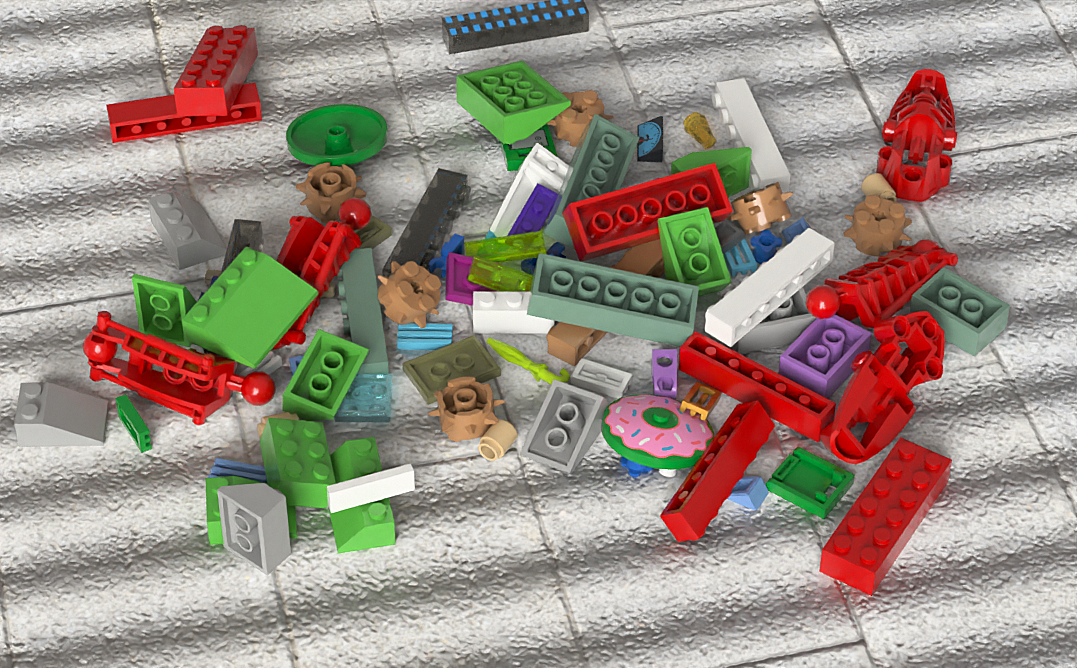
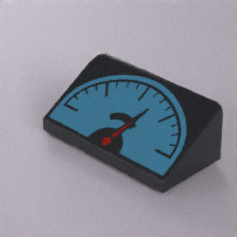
M659 116L637 126V136L640 137L637 143V162L663 161V116Z

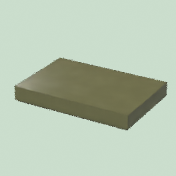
M475 335L402 363L403 371L428 405L437 401L434 393L445 389L448 386L447 382L452 379L475 377L476 382L484 383L501 376V368Z

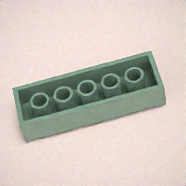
M594 114L582 132L543 233L575 250L562 214L570 203L620 190L640 137Z
M539 253L533 273L527 315L681 347L694 330L699 286Z

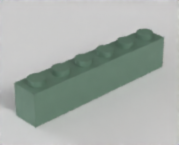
M372 248L354 249L349 254L350 259L340 267L337 278H342V280L338 281L339 297H345V299H340L342 315H347V318H343L344 334H350V337H345V340L369 349V353L355 378L356 384L389 381L388 357L380 303L377 297L378 289Z

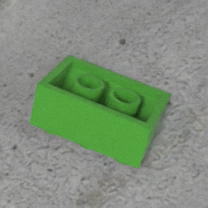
M318 329L283 393L282 411L289 412L290 414L296 413L299 418L306 421L334 419L364 363L369 349Z

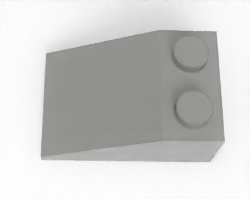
M554 379L520 455L572 474L601 433L603 414L609 405L603 396Z
M49 382L21 383L14 422L18 446H104L109 403L107 400Z

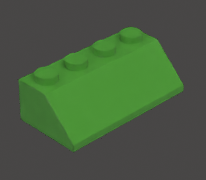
M375 437L348 440L330 455L336 484L383 471ZM389 497L333 513L329 509L338 554L395 545V526Z

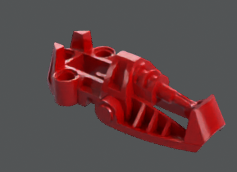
M921 69L913 74L907 87L896 100L887 122H884L882 138H884V142H891L892 146H886L879 150L876 174L883 175L895 191L896 199L923 202L950 182L952 159L948 155L942 154V151H952V148H955L958 132L955 131L954 108L948 94L945 77L940 72L932 69ZM904 150H909L908 160H913L912 164L923 161L924 153H929L927 168L902 164Z
M928 311L909 313L905 316L898 315L876 322L874 335L877 341L881 343L874 354L871 351H864L859 353L852 361L850 366L855 373L848 382L840 400L834 421L821 430L820 433L825 448L837 458L846 463L856 465L878 454L897 437L915 413L916 406L908 398L912 388L918 384L938 380L942 377L945 334L938 322ZM905 342L909 347L905 348L902 354H900L902 349L898 344ZM869 422L859 442L850 432V429L855 427L857 423Z

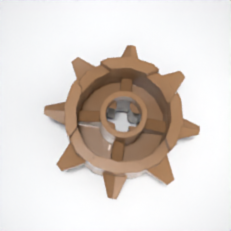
M592 90L572 93L563 92L562 94L571 101V106L546 124L554 125V133L558 140L569 141L570 146L577 147L582 132L594 114L606 120L614 117L604 114V104L598 98V94Z
M330 163L316 165L308 171V177L305 182L296 185V189L306 194V198L300 205H306L309 212L320 218L323 223L339 219L338 211L345 200L354 197H366V192L357 187V182L362 177H356L354 171L342 164V168L341 166H330Z
M779 182L766 185V189L762 188L757 191H751L730 202L734 213L727 217V219L732 221L738 220L745 235L768 229L772 223L776 221L781 222L792 217L786 199L792 196L793 192H782Z
M877 195L867 196L865 201H862L855 207L853 215L844 216L852 222V227L843 233L844 236L851 238L856 243L855 248L866 255L878 257L882 252L889 253L891 250L897 249L902 244V240L911 241L912 239L904 234V229L912 224V220L905 217L903 205L881 199Z
M396 261L392 262L391 275L386 277L378 274L377 277L382 283L378 288L377 297L386 308L384 311L385 315L393 322L400 325L416 323L422 329L426 327V315L428 313L439 315V311L435 307L440 301L439 288L441 287V282L436 275H432L424 267L417 265L413 261L406 262L402 266Z
M459 377L448 381V386L442 391L439 390L434 393L438 408L428 412L430 416H439L442 432L448 434L450 440L459 442L461 440L482 437L492 424H497L499 420L495 416L494 407L505 402L504 400L493 399V391L490 384L476 382L475 377Z

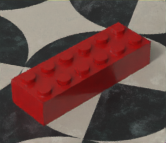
M217 25L206 29L174 87L177 116L228 115L258 56L255 28H247L245 25L223 28Z
M715 163L570 203L562 214L580 262L659 240V218L708 207L714 224L724 221L733 210Z
M900 437L823 547L819 572L872 596L947 485L952 459Z

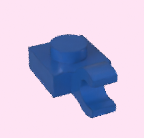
M455 233L449 242L444 243L441 249V257L433 258L429 262L430 273H433L437 268H441V277H446V258L449 252L465 256L464 236Z

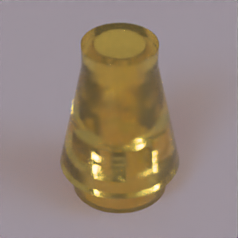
M694 112L685 118L683 125L684 131L700 143L704 149H709L715 145L717 140L713 136L704 115Z

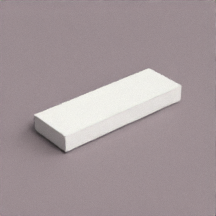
M406 464L327 486L330 512L341 511L415 490L412 465Z

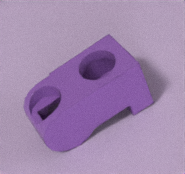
M652 349L651 375L654 395L676 399L677 349ZM661 357H667L672 360V363H657V360Z

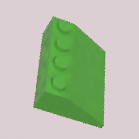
M524 61L457 75V103L503 144H513L518 140L526 139L571 106V101Z
M245 247L184 316L182 323L190 343L256 369L315 299L318 291L269 255Z

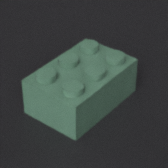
M943 267L912 295L909 313L928 311L943 329L945 340L975 357L1006 328L1010 305Z

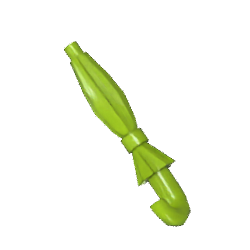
M491 337L486 341L505 360L530 371L537 382H540V379L552 385L554 379L563 383H567L570 379L568 371L564 368L560 371L561 376H557L548 371L549 366L542 363H534L520 350L509 344L494 340Z

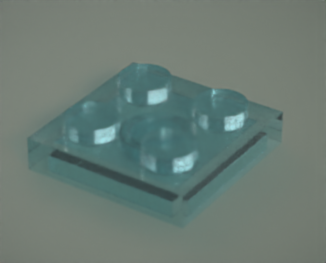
M357 374L334 421L391 422L392 374Z

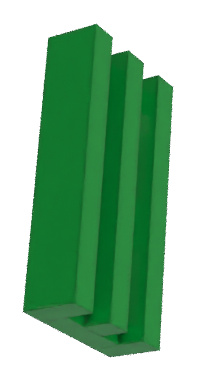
M127 395L115 398L118 417L141 453L152 449L151 439L148 435L150 434L149 429Z

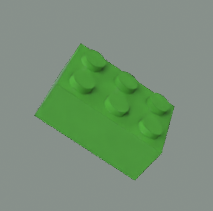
M268 418L259 441L268 486L281 491L286 497V505L327 508V486L336 484L323 422Z

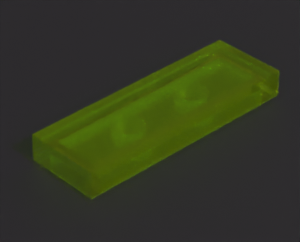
M543 231L464 242L466 256L498 263L536 258L539 253L546 254Z
M474 255L467 280L500 292H530L533 275Z

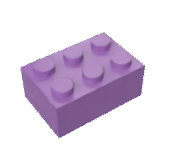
M835 314L827 319L816 318L780 356L778 374L829 399L854 372L850 365L855 357L861 352L869 351L872 333Z

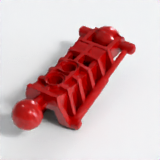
M358 197L348 198L339 208L340 222L329 221L326 226H323L312 217L300 215L291 217L289 221L291 228L276 261L318 291V295L272 350L282 349L285 345L289 346L291 343L302 345L305 342L304 326L310 322L315 308L319 307L323 292L328 291L330 288L329 283L334 276L339 274L342 264L350 259L349 254L355 248L361 246L360 238L354 231L361 230L367 226L372 216L371 208L365 200Z
M931 239L920 240L912 246L899 245L897 249L891 250L885 256L878 257L877 262L867 263L840 275L839 279H825L824 285L815 286L810 290L805 304L808 312L818 319L831 318L835 314L850 322L860 317L864 327L874 329L876 322L895 315L911 300L912 295L946 265L956 266L958 256L956 253L947 252Z
M108 311L98 312L96 325L92 327V331L86 335L83 342V352L88 357V364L91 366L89 376L91 380L98 382L104 378L135 391L143 398L193 418L192 422L196 425L204 424L207 417L229 402L233 390L241 392L246 402L253 406H263L269 403L276 393L275 381L269 374L263 371H254L246 377L237 375V361L218 357L214 353L197 352V349L193 348L185 349L176 343L166 341L152 334L146 335L111 320V313ZM118 343L122 344L123 350L129 352L128 361L114 358L118 350ZM154 364L163 367V372L153 369ZM104 370L109 371V372H113V373H117V374H118V377H117V376H114V375H112V374H110V373H107V372H105Z

